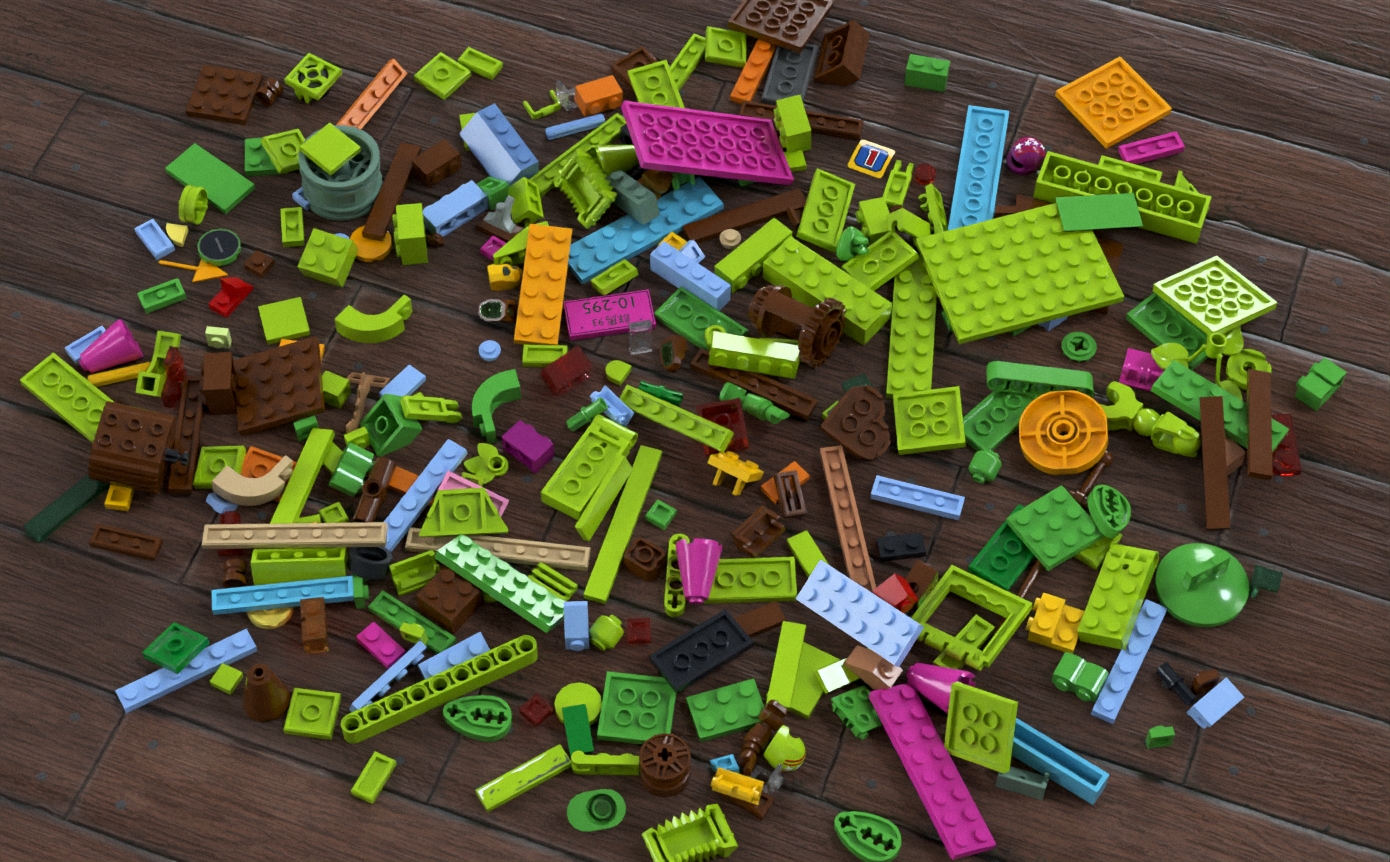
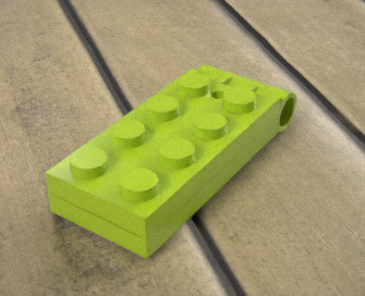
M600 414L596 415L588 429L541 491V501L579 520L618 454L625 457L628 456L630 453L629 449L637 441L638 433Z
M1114 543L1111 545L1077 630L1080 641L1121 650L1126 649L1152 576L1158 565V551Z

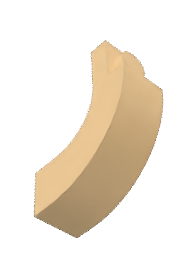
M285 455L268 474L259 478L243 477L227 465L212 481V491L223 499L238 505L254 506L270 502L285 491L284 481L288 480L293 473V460Z

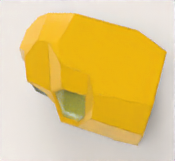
M491 264L487 266L491 290L513 289L522 281V269L517 266H510L509 264Z

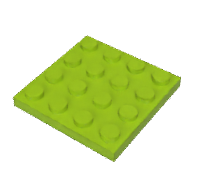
M1218 256L1155 283L1152 290L1208 336L1213 333L1223 334L1276 309L1277 305L1274 299Z

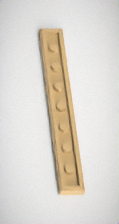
M387 522L205 525L202 547L204 549L386 547L388 524Z
M409 527L405 550L419 553L433 550L434 554H436L437 550L458 536L419 538L421 529ZM466 535L473 542L489 550L491 554L505 562L536 566L542 562L548 567L588 570L591 547L483 535Z

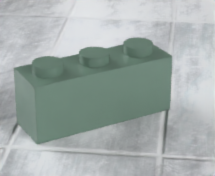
M623 171L613 172L605 179L611 181L608 185L614 187L611 191L618 194L612 203L642 225L660 215L656 195Z

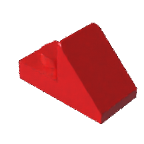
M237 277L221 278L222 289L209 303L211 310L226 318L254 289L252 285Z

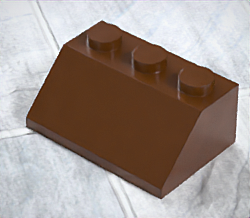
M855 20L824 35L814 76L816 82L846 86L860 79L870 34Z

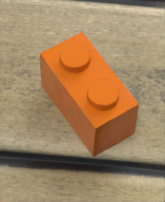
M613 75L575 86V102L584 117L596 115L622 105L623 91Z

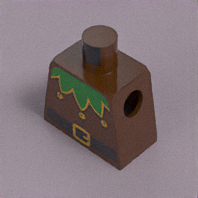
M919 559L906 577L907 583L918 599L913 604V607L904 613L907 616L911 610L913 612L917 611L938 584V571Z

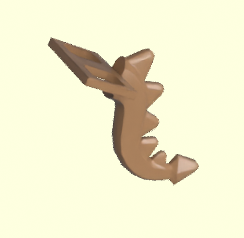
M351 372L346 378L351 383L359 384L353 419L346 425V433H350L358 428L370 386L385 388L390 382V378L367 375L365 372H362V374ZM374 380L384 381V383L373 382V381H374Z

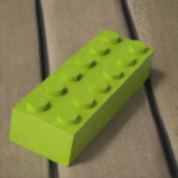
M791 236L763 262V278L775 286L784 285L790 288L792 298L812 308L820 302L823 303L829 297L843 302V305H845L844 310L847 311L844 316L847 318L843 322L845 327L842 331L862 345H865L891 319V302Z

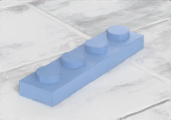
M876 475L870 499L959 520L965 497Z
M419 641L350 705L349 710L351 712L372 704V700L377 695L380 698L390 690L389 684L394 679L397 682L400 681L408 673L406 668L409 665L413 664L416 666L425 657L422 653L425 651L426 646Z

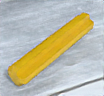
M151 362L88 375L87 379L95 387L138 378L139 371H147Z

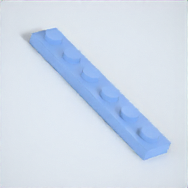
M448 439L384 522L388 524L385 548L390 552L394 550L409 530V527L414 524L437 494L447 471L453 473L468 454L465 448Z
M1145 600L1136 619L1126 649L1120 651L1092 709L1091 715L1111 724L1114 723L1166 615V607L1150 600Z
M244 629L204 648L179 674L162 668L115 691L125 712L128 713L217 671L222 663L229 665L257 652V648L248 630Z

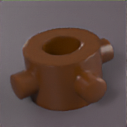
M432 233L431 236H427L429 244L433 247H440V245L445 244L442 235L438 233Z

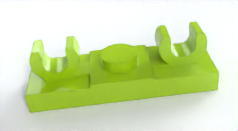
M931 183L925 186L927 194H921L918 197L922 203L926 202L920 205L921 209L924 212L930 211L927 213L928 218L934 225V227H930V235L948 231L941 193Z

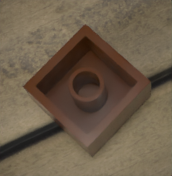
M232 352L205 353L204 362L200 364L201 375L204 376L203 381H200V393L203 394L204 407L208 406L210 415L237 414L235 375L237 371Z
M446 565L416 595L418 609L452 634H455L484 603L483 590Z

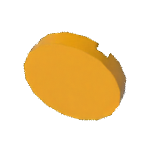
M365 226L358 228L352 233L350 240H353L359 249L355 257L359 261L366 263L377 259L380 261L389 255L392 249V238L388 231L383 241L364 238L362 231Z

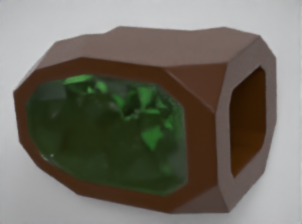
M488 299L478 306V314L486 321L514 322L517 317V304L514 300Z
M677 335L662 340L659 349L661 363L671 373L681 369L682 362L687 353L686 338Z

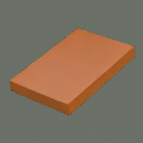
M250 446L244 458L241 476L247 478L262 477L268 474L283 457ZM293 461V466H292V470H293V471H294V468H295V466H296V464H297V462H295V461ZM289 478L288 480L284 481V482H285V489H286V486H287V484H288L290 478ZM283 493L275 498L274 501L280 502Z

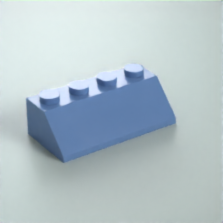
M495 103L478 111L460 132V137L468 145L489 176L506 181L509 187L521 178L530 179L539 172V161Z

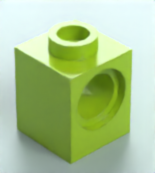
M325 371L322 375L324 402L341 409L351 394L349 380Z

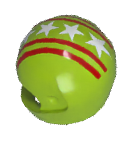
M782 725L763 756L777 771L791 772L803 764L806 757V749L800 738H793L789 734V727Z

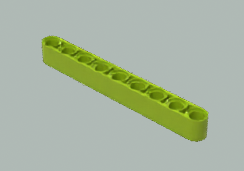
M530 635L520 636L346 715L341 720L344 739L351 744L359 743L533 664L538 657L536 640ZM526 648L532 649V650L527 651V652L522 651L523 649H526ZM503 658L510 659L508 661H501ZM481 668H488L486 671H480ZM462 677L467 678V679L464 680V681H459V680H458L459 678H462ZM439 687H444V688H445V689L442 690V691H437V690H436V689L439 688ZM417 697H423L420 701L414 700ZM395 707H401L400 710H397V711H393V710H392V709L395 708ZM373 717H380L378 720L375 721L370 720ZM351 727H358L356 730L353 731L348 730Z

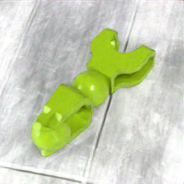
M1115 381L1108 385L1106 389L1107 397L1115 405L1105 406L1099 404L1107 416L1108 430L1127 429L1132 431L1134 428L1140 435L1151 436L1153 445L1159 449L1174 454L1179 453L1188 457H1196L1201 445V438L1195 429L1170 412L1159 416L1153 409H1143V403L1136 400L1135 393L1130 387Z

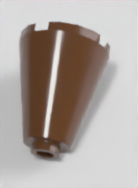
M253 665L247 672L242 700L246 714L258 722H266L265 720L271 719L277 720L289 708V689L267 665Z

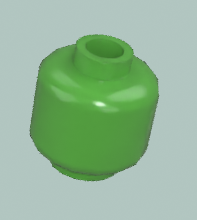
M989 449L977 451L968 467L969 472L973 475L972 479L981 484L994 481L1002 466L999 460L1000 456Z

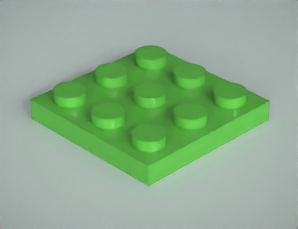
M1062 485L1009 516L1006 521L1047 571H1050L1104 537L1091 517Z
M607 671L597 740L643 745L646 740L654 735L662 733L671 734L676 692L663 677Z

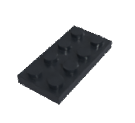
M724 609L650 654L649 661L677 694L751 649L754 642L731 614Z

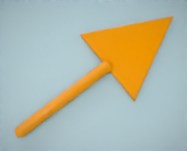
M202 259L198 267L162 260L158 262L161 265L196 271L193 283L228 276L227 273L209 262L207 264Z

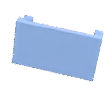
M1226 677L1186 713L1200 727L1205 729L1207 726L1211 727L1240 702L1244 696Z

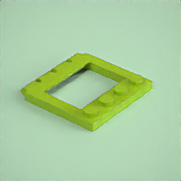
M951 565L911 619L924 626L916 640L922 642L925 639L924 643L940 652L945 649L946 655L962 662L966 658L965 664L981 671L984 666L990 667L1032 610V603ZM949 591L1007 618L983 651L926 624Z

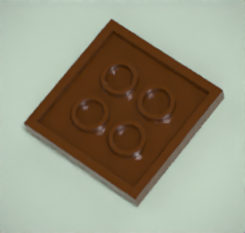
M203 65L185 110L186 116L246 125L256 100L255 92L261 87L263 82V75Z

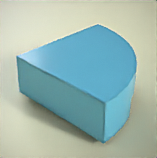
M733 754L710 760V765L714 772H717V768L720 767L740 774L739 766Z

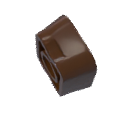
M639 537L635 539L632 547L625 551L622 565L626 570L642 580L651 582L666 568L667 558L661 548Z

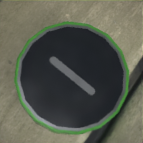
M211 230L205 233L198 242L199 256L207 264L209 262L214 266L227 265L237 259V255L241 252L240 239L230 230Z

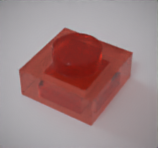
M650 618L627 619L628 644L651 643Z
M536 693L519 708V711L537 728L553 713V707Z

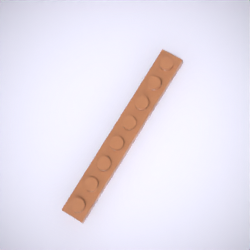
M839 445L820 448V457L848 577L871 592L876 588L843 447Z

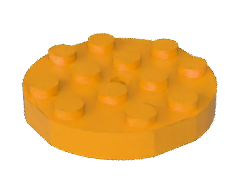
M1074 390L1045 393L1034 399L1026 407L1019 420V438L1022 453L1034 467L1042 472L1051 475L1081 473L1095 465L1107 449V416L1102 407L1093 398L1084 393ZM1061 432H1067V433H1068L1067 435H1064V436L1060 435Z

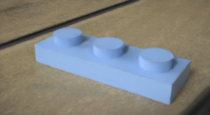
M478 632L418 664L417 667L425 680L481 655L490 649L481 632Z

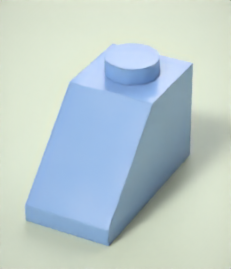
M587 601L564 602L566 650L581 651L589 649Z

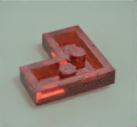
M169 346L163 363L167 378L161 392L164 407L173 408L175 401L180 398V387L184 376H187V370L184 369L183 357L180 355L179 348Z

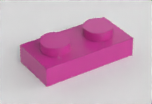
M375 622L371 623L356 636L357 641L387 669H390L406 654V651Z

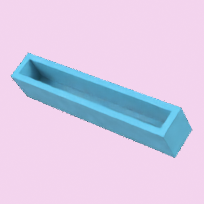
M1016 718L1012 756L1043 775L1045 772L1050 773L1049 779L1094 805L1106 787L1109 774Z

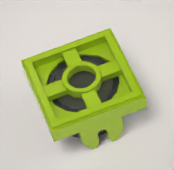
M308 53L284 81L286 85L294 88L299 100H302L304 97L305 102L308 104L311 100H319L329 94L331 86L342 75V69Z

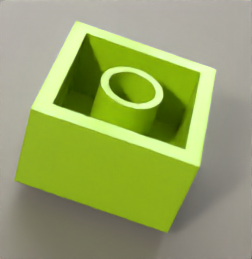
M801 95L776 100V109H773L775 116L774 124L776 130H779L780 133L779 141L782 149L785 148L786 152L801 149L802 151L811 150V128Z
M422 203L396 205L397 214H393V225L396 227L394 240L397 257H401L402 265L428 263Z
M313 228L297 267L304 276L343 288L359 249L353 240Z

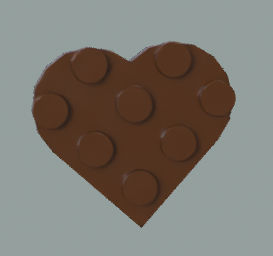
M869 385L850 388L818 428L851 454L868 462L883 455L891 441L888 432L889 428L882 420L885 414L883 396L877 389Z

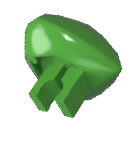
M850 226L844 230L838 240L836 255L841 261L846 262L858 254L865 255L869 253L867 248L869 241L857 228Z

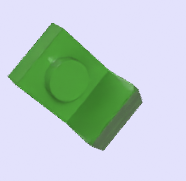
M489 176L476 184L487 195L490 210L495 209L497 203H504L508 197L509 185L506 181Z

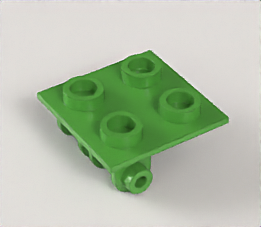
M865 685L831 698L833 712L841 718L843 723L847 722L846 727L851 728L855 737L861 740L869 736L867 731L883 725L868 697L871 692Z

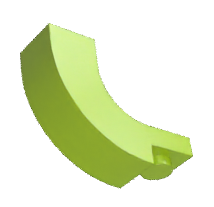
M403 295L391 308L378 315H366L348 305L334 319L336 330L344 337L360 343H379L392 339L405 330L403 320L408 319L413 312L411 299Z
M157 331L151 364L147 371H139L135 393L163 397L167 394L172 386L179 365L180 357H178L181 334Z

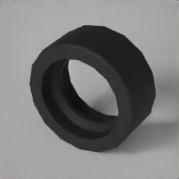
M351 547L347 568L350 572L362 578L383 579L390 573L389 565H392L393 555L385 547Z

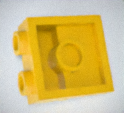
M1043 593L1041 599L1036 598L1032 610L1036 612L1035 617H1029L1025 629L1029 631L1027 640L1073 654L1079 637L1077 630L1085 611L1065 605V599Z

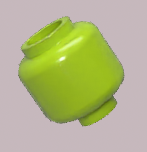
M614 615L609 617L599 616L589 630L590 642L603 651L605 649H613L624 634L620 626L622 622Z

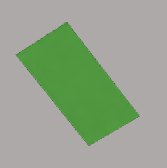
M1134 193L1055 198L1064 231L1143 226Z

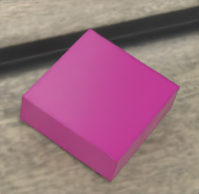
M492 236L481 247L480 254L493 261V254L502 248L506 242Z

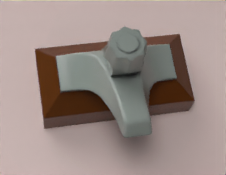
M508 196L504 203L499 202L496 204V212L487 211L476 224L477 230L490 237L495 236L506 243L520 233L523 227L513 223L510 216L515 198Z

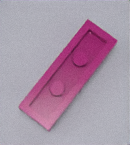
M1176 131L1121 145L1118 152L1123 161L1139 164L1184 152L1185 146Z

